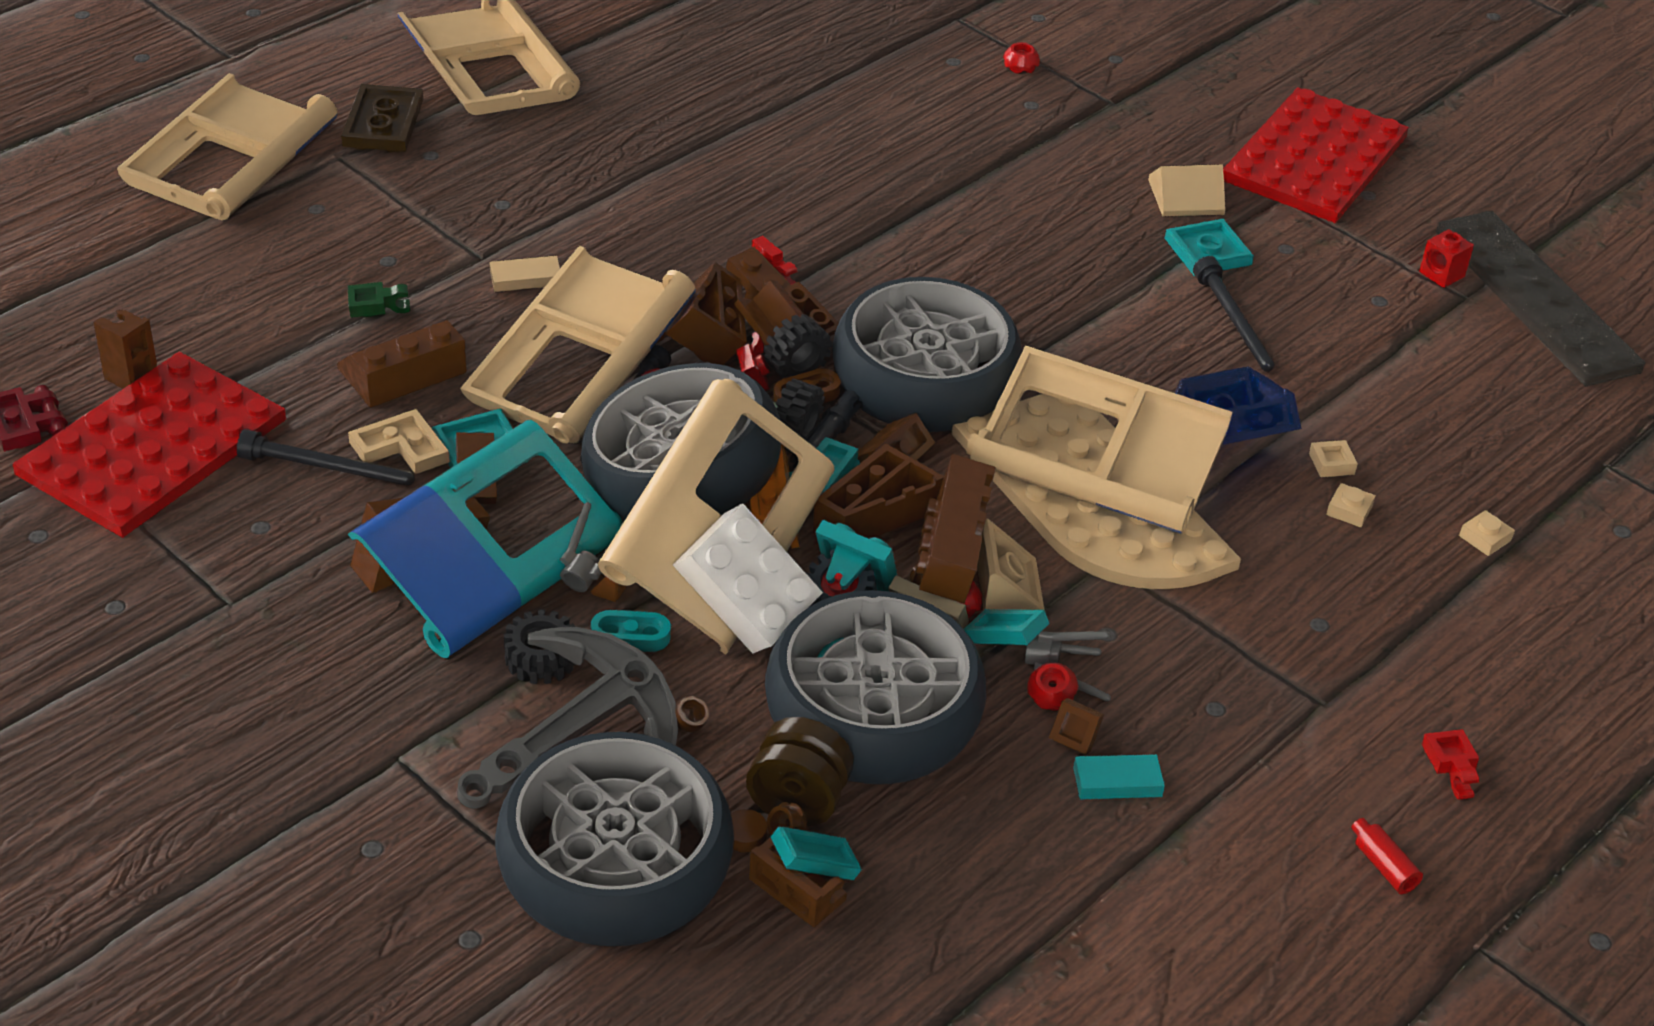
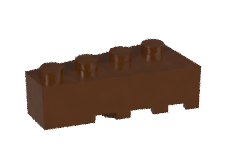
M951 455L936 499L929 498L923 519L925 521L921 532L922 540L918 550L919 558L915 573L921 575L919 590L965 603L977 570L982 543L981 535L987 516L985 510L991 495L992 487H990V484L994 477L995 466L959 455Z

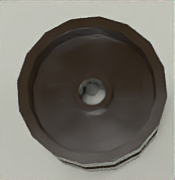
M787 717L774 722L767 731L760 745V751L747 772L746 787L752 800L765 813L769 814L774 807L779 806L783 802H788L789 804L797 803L804 811L807 826H815L826 822L834 813L841 797V790L847 784L853 770L854 756L849 744L837 731L825 724L805 717Z

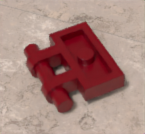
M39 385L35 388L34 393L24 395L21 387L0 392V443L4 452L42 442L41 432L47 431L54 436L58 432L65 430L68 422L64 413L58 410L59 401L55 393L49 390L48 386ZM33 412H40L39 414H32Z

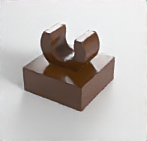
M1066 698L1061 703L1049 738L1086 755L1092 750L1104 714Z

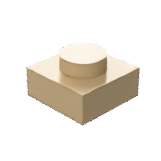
M1346 440L1311 443L1309 455L1320 477L1355 475L1358 463Z
M1340 483L1329 503L1326 515L1362 527L1373 506L1376 495Z
M1485 510L1463 524L1459 536L1487 556H1490L1512 540L1515 530Z

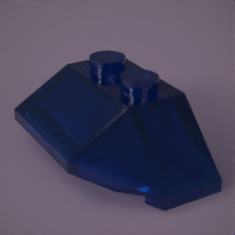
M1249 366L1181 379L1174 392L1175 394L1233 412L1222 445L1302 429L1295 394L1286 388L1283 389L1274 381Z

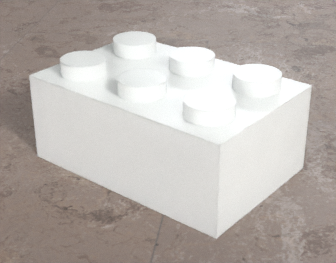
M743 503L724 513L673 564L676 570L752 654L771 647L779 639L790 622L809 608L823 593Z

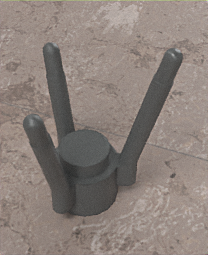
M589 502L583 505L568 548L560 558V561L565 565L560 574L561 579L567 586L578 592L587 591L592 582L600 577L602 572L598 568V562L607 550L605 548L597 557L588 551H581L579 554L575 553L591 509V503Z
M1041 631L1027 645L1025 663L1035 665V670L1045 663H1059L1061 653L1100 656L1102 653L1100 648L1062 644V641L1109 639L1110 633L1107 631ZM1078 680L1080 691L1107 702L1111 700V696L1108 693Z

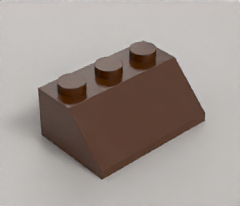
M446 320L350 354L337 363V368L371 408L467 373L465 339Z

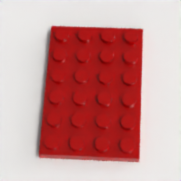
M1297 87L1223 168L1224 182L1337 223L1405 140L1409 127L1399 124L1394 119H1385L1371 114L1366 109H1357L1343 104L1338 99H1329L1315 94L1310 89Z
M179 351L67 426L65 430L58 432L12 464L14 473L19 478L124 538L237 456L238 439L244 429L259 431L264 436L286 420V412L282 406Z

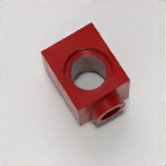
M1450 229L1427 240L1419 272L1443 288L1465 277L1474 244Z

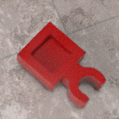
M763 235L753 239L752 247H755L791 285L796 283L791 279L790 275L797 272V267L792 262L783 261V252Z

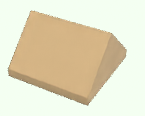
M1223 165L1161 166L1149 174L1148 180L1163 217L1225 215Z
M986 519L981 535L982 543L977 564L983 611L985 609L1044 610L1036 558L992 521Z

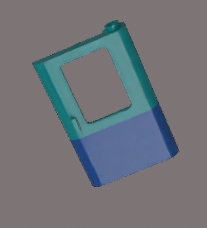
M526 420L348 533L352 540L357 539L365 546L425 618L426 622L423 626L424 638L429 647L442 658H448L561 579L560 574L565 565L560 561V558L568 548L579 518L578 516L519 557L512 558L505 553L468 509L465 501L539 455L543 456L584 504L586 502L591 503L588 519L575 553L579 554L581 551H588L593 555H597L610 545L623 524L620 515L610 509L542 427L532 420ZM435 632L440 636V642L437 639Z

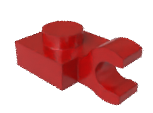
M754 332L752 333L753 342L750 345L747 344L736 349L742 372L757 381L767 391L770 388L766 375L770 373V369L762 355L765 344L758 333Z
M1464 730L1425 733L1422 747L1436 773L1450 774L1452 791L1458 800L1474 798L1475 794L1470 784L1479 782V776L1476 771L1479 756Z

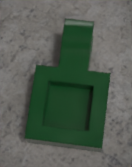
M383 282L349 285L348 305L350 317H372L374 315L386 314L385 308H390L396 313L411 311L410 299H398L408 297V286L406 284H397L393 287L383 288Z

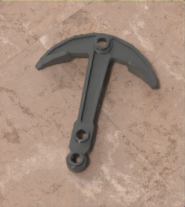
M557 627L529 633L528 644L555 652L577 665H581L585 659L602 672L604 676L525 736L514 738L482 760L479 770L465 772L458 781L457 797L468 808L476 809L485 806L490 801L492 793H503L509 789L521 772L543 753L561 743L579 737L628 704L634 705L645 720L644 735L664 740L676 746L678 735L675 713L676 702L664 675L641 650L609 633L580 627ZM638 677L642 682H634L628 678ZM504 766L512 767L515 770V772L505 773L500 769ZM469 790H478L482 795L473 797L468 795L467 792Z

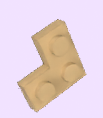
M417 409L348 432L350 445L364 462L371 463L400 453L415 474L449 463L448 449Z

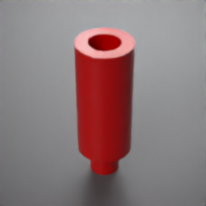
M1360 818L1352 824L1351 829L1357 835L1355 840L1356 846L1398 894H1406L1420 884L1423 879V873L1379 824L1370 825L1365 818Z

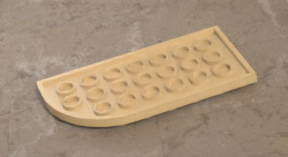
M1040 394L1019 401L1001 441L1004 444L1088 472H1093L1100 464L1115 427L1098 411L1046 394ZM994 411L982 417H972L968 422L953 425L952 435L965 450L973 433L978 434L982 428H986ZM996 471L994 473L993 482L1049 545L1067 561L1093 576L1135 588L1175 589L1198 585L1239 570L1241 558L1195 510L1184 533L1180 534Z

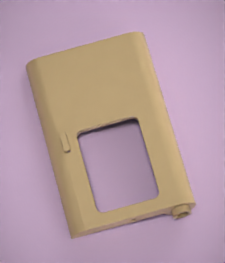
M730 379L713 380L620 527L598 562V568L607 578L618 584L628 586L638 583L715 640L721 647L720 651L726 655L737 636L673 566L722 516L696 495L698 484L740 416L744 415L796 454L799 461L762 524L787 552L835 469L830 459L745 394L736 382Z

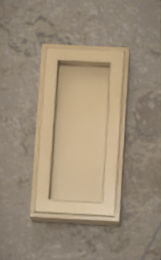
M557 256L490 262V274L494 292L543 288L560 269Z

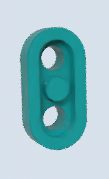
M605 610L596 614L591 620V630L612 634L643 652L662 650L671 640V623L667 617L660 613Z

